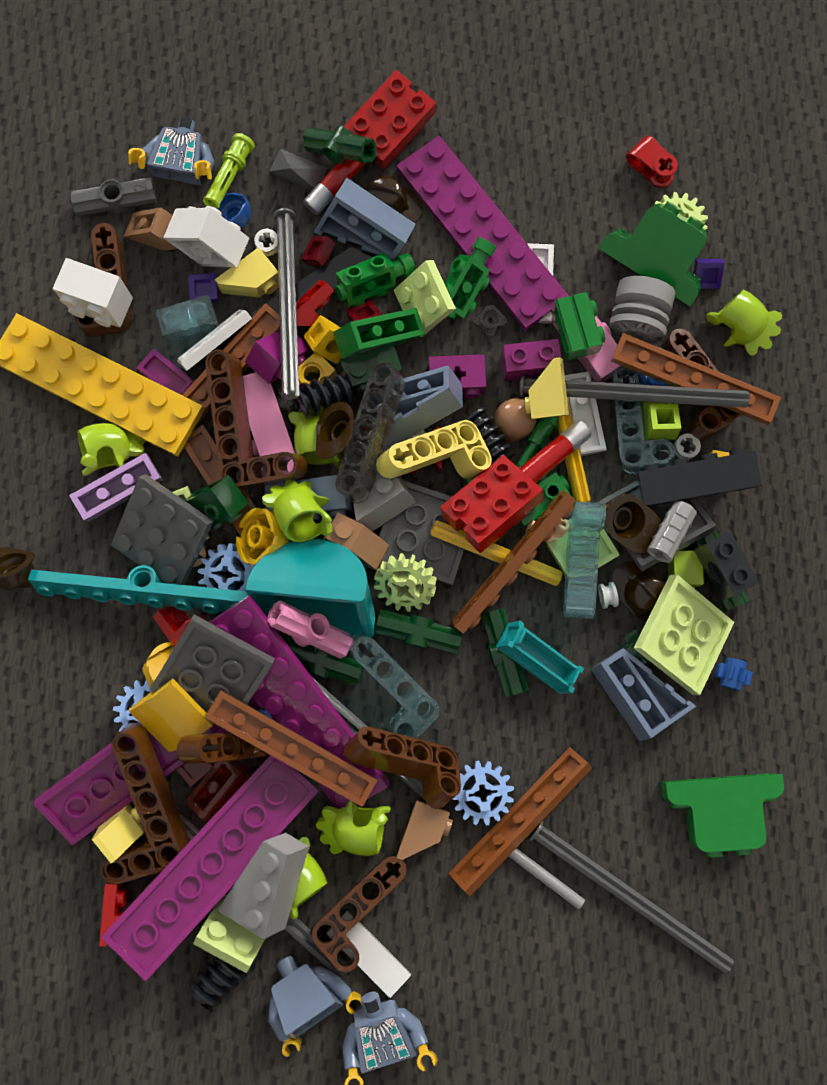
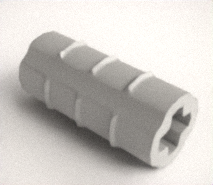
M674 501L669 511L666 512L663 522L659 524V529L653 536V540L647 549L648 553L661 562H671L675 553L679 551V546L682 540L685 539L688 529L692 527V522L697 515L696 510L688 503Z

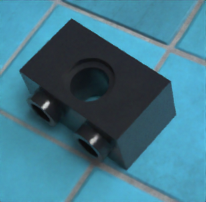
M731 531L694 549L721 601L733 597L759 583Z

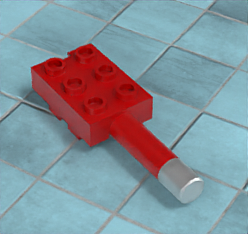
M395 70L343 127L354 135L374 139L377 147L376 157L373 161L384 170L436 113V102L422 90H419L417 93L413 91L412 82ZM345 159L342 164H336L303 200L304 205L313 214L319 215L334 199L345 179L351 180L366 163Z
M576 421L520 468L502 455L490 467L440 506L442 518L456 531L461 530L462 527L465 540L479 553L483 552L492 543L497 542L512 526H516L531 510L543 501V489L536 483L591 437L589 427L582 421Z

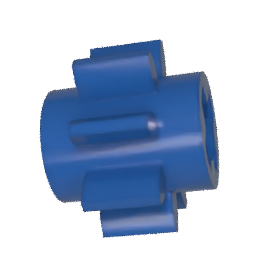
M726 657L725 663H717L714 677L720 678L719 686L741 691L742 685H750L753 672L747 671L748 663Z

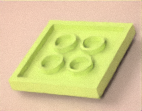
M670 575L634 649L692 695H700L734 621L679 575Z

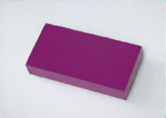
M154 348L136 367V370L144 377L180 395H183L194 382Z

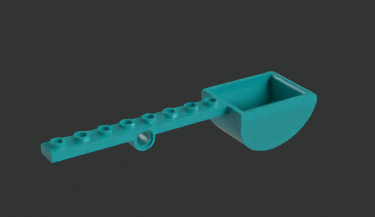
M321 539L289 542L275 552L263 556L250 572L245 591L161 583L153 568L146 565L134 568L129 573L127 579L31 570L28 578L36 592L43 596L50 597L58 594L65 595L71 599L87 597L99 602L115 600L127 605L144 603L155 608L173 606L183 611H189L192 608L201 609L211 614H217L219 611L225 612L251 595L267 618L274 603L282 601L307 614L319 613L324 615L330 625L349 633L350 637L371 638L375 632V610L364 566L359 558L346 547ZM150 582L147 586L142 587L143 584Z

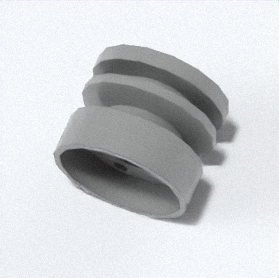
M630 276L621 279L615 297L617 306L613 307L612 317L608 326L611 333L619 338L625 333L649 344L663 341L666 337V328L670 320L667 315L671 313L676 294L674 288L664 281L646 276Z

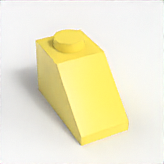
M259 247L239 262L238 267H231L215 279L218 289L222 294L258 298L264 294L269 295L273 293L279 286L277 269Z
M560 357L554 358L529 389V397H525L526 412L531 414V419L569 415L564 363Z
M129 803L102 823L92 839L110 863L114 862L144 833V828L136 808H133Z

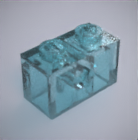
M209 295L155 310L162 336L168 346L206 336L219 326Z

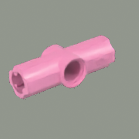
M282 601L274 603L273 608L268 613L267 621L270 623V626L292 636L295 643L299 646L312 645L338 658L345 657L352 648L353 638L350 637V634L330 625L327 618L322 614L310 615Z

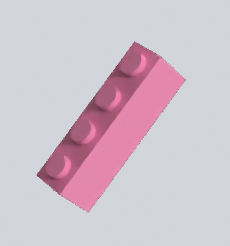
M256 372L243 376L249 426L254 437L251 440L254 456H264L279 452L295 454L271 383L268 384ZM292 459L287 465L288 472H291L294 467ZM266 464L261 470L262 477L267 473Z

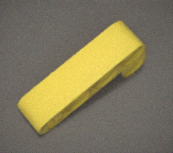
M464 420L393 445L378 457L376 467L380 475L391 479L451 458L458 474L465 479H472L490 467L491 455L476 425L471 421Z

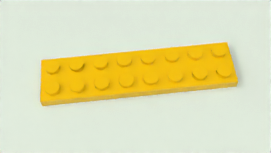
M17 313L0 339L1 368L109 423L119 426L121 429L176 457L179 456L205 410L201 404Z

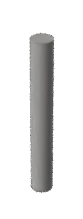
M517 848L508 856L577 909H580L584 904L585 899Z

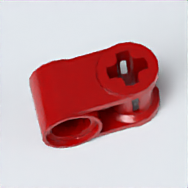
M645 136L626 154L628 164L634 170L640 172L654 186L666 188L672 183L674 173L678 167L677 160L660 146L653 137Z

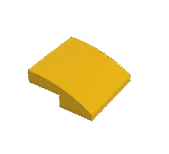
M171 679L155 693L151 691L129 709V712L168 752L177 749L178 742L182 737L202 734L213 726V722L204 717L206 712L174 679Z

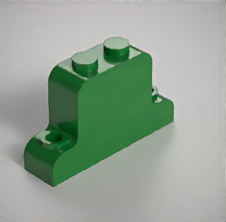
M667 201L666 204L659 203L650 207L632 235L618 228L617 231L608 234L603 239L598 249L641 276L656 278L668 283L674 288L677 299L688 306L692 305L701 290V279L689 272V269L708 239L707 232L703 229L705 225L703 222L693 216H690L689 219L679 214L681 211L679 207Z
M765 773L660 781L663 799L671 803V808H686L691 845L696 849L704 851L705 857H722L723 851H734L735 855L753 854L752 849L761 848L765 844L766 829L763 802L776 801L775 798L779 797L784 791L783 774Z

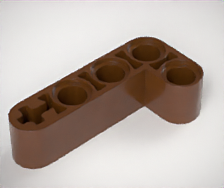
M97 224L91 232L95 268L119 276L128 289L121 240L110 224ZM106 241H107V245H108V247H109L110 249H107V248L105 247L104 243H106ZM115 262L112 268L105 269L108 263ZM130 306L121 327L114 325L105 327L95 321L89 325H84L85 321L90 318L89 316L85 315L84 318H80L74 315L73 317L77 326L89 337L121 333L128 330L132 324Z
M674 330L660 346L666 351L718 371L687 330ZM698 405L702 412L689 423L688 431L689 434H692L699 441H705L727 427L741 414L721 406ZM702 422H705L708 428H706Z
M231 732L187 735L182 737L177 745L179 759L187 764L270 756V754Z
M366 726L361 728L344 746L345 756L353 764L422 780L424 800L431 808H443L461 791L458 757L447 746Z
M387 856L378 862L323 914L312 927L313 941L339 971H352L356 968L360 959L357 948L345 934L394 889L406 875L407 870L404 861L397 859L396 856ZM387 863H397V876H387L383 881L388 883V885L384 888L382 882L375 878L374 874L378 872V875L382 877L388 870L385 866ZM367 882H374L378 888L377 895L372 899H366L362 895V888ZM345 903H352L356 909L355 916L350 920H343L340 917V908ZM327 924L333 928V937L329 941H320L317 938V930L320 926ZM343 948H349L353 951V959L346 965L340 964L337 961V954Z

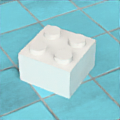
M191 206L188 208H176L163 237L198 264L207 267H238L249 237L240 231L241 228L237 224L227 221L221 216L222 213L218 209L211 206H206V208Z
M68 258L65 259L53 286V290L60 298L59 301L67 306L69 313L80 318H84L85 315L92 317L96 323L105 327H110L111 325L121 327L133 299L119 276Z

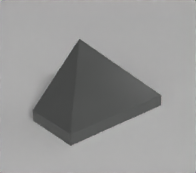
M280 149L269 173L313 190L327 175L329 169Z

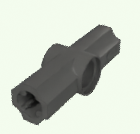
M152 177L121 183L116 180H106L99 187L71 191L70 195L77 217L106 211L119 214L128 207L157 202ZM119 194L116 199L110 200L113 195Z

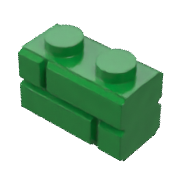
M586 292L555 300L552 310L567 360L597 354L603 346L602 343L605 342V333L602 326L597 327L595 317H597L598 313L595 301H590Z

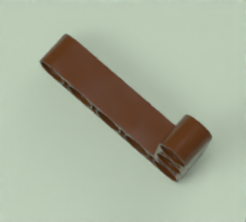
M211 351L206 358V372L220 477L223 478L229 475L239 489L257 488L303 478L307 473L308 464L301 455L279 452L259 457L253 456L241 362L237 356L225 351ZM226 359L225 368L222 370L221 364ZM229 387L230 393L225 398V391ZM233 414V423L229 426L228 421ZM236 442V443H237V450H236V452L233 454V452H232V447H233V444ZM292 459L294 467L291 472H288L287 465ZM266 464L267 473L262 477L261 470ZM240 470L241 478L237 482L236 474Z
M138 723L126 725L113 739L112 749L147 839L134 842L114 862L110 863L108 859L101 867V874L104 880L111 884H120L162 872L190 842L148 732L144 726ZM126 736L133 739L135 745L130 744L126 740ZM136 764L143 766L146 772L140 771ZM147 792L153 793L156 799L151 798ZM158 819L163 820L167 826L159 823ZM168 846L175 848L177 852H173ZM142 854L146 855L150 860L145 859Z

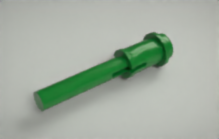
M556 417L538 419L537 426L527 439L529 444L516 464L518 468L529 461L538 449H543L553 429L556 430L558 428V419Z

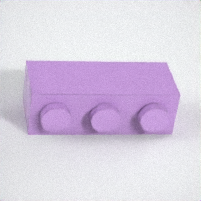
M144 453L69 496L83 520L90 522L129 500L140 476L146 474L158 483L163 481L149 455Z

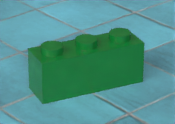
M417 308L352 321L334 331L333 334L341 358L344 359L390 344H394V347L407 344L425 335V331Z

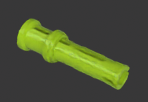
M236 133L232 137L230 149L225 151L222 156L223 165L203 199L206 206L218 209L237 172L244 169L248 154L252 153L255 148L254 142L248 136Z

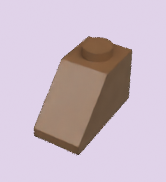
M161 207L133 212L124 234L125 238L163 251L178 249L163 238L173 216Z
M340 513L336 514L332 522L331 534L324 537V540L346 547L359 558L363 565L377 571L389 548L388 543L366 526Z
M416 799L396 858L403 860L439 843L442 835L447 837L453 822L452 819H449L450 812L444 809L431 808L427 803Z

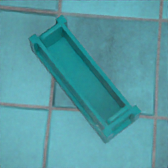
M521 621L508 623L496 645L497 649L559 694L573 693L575 689L573 685L579 674H582L584 671L582 666L574 665L526 629Z

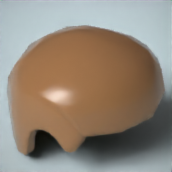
M519 398L503 402L495 411L494 419L492 420L493 426L499 425V429L496 431L497 435L504 434V440L509 442H517L527 437L534 430L537 419H531V414H527L525 400Z

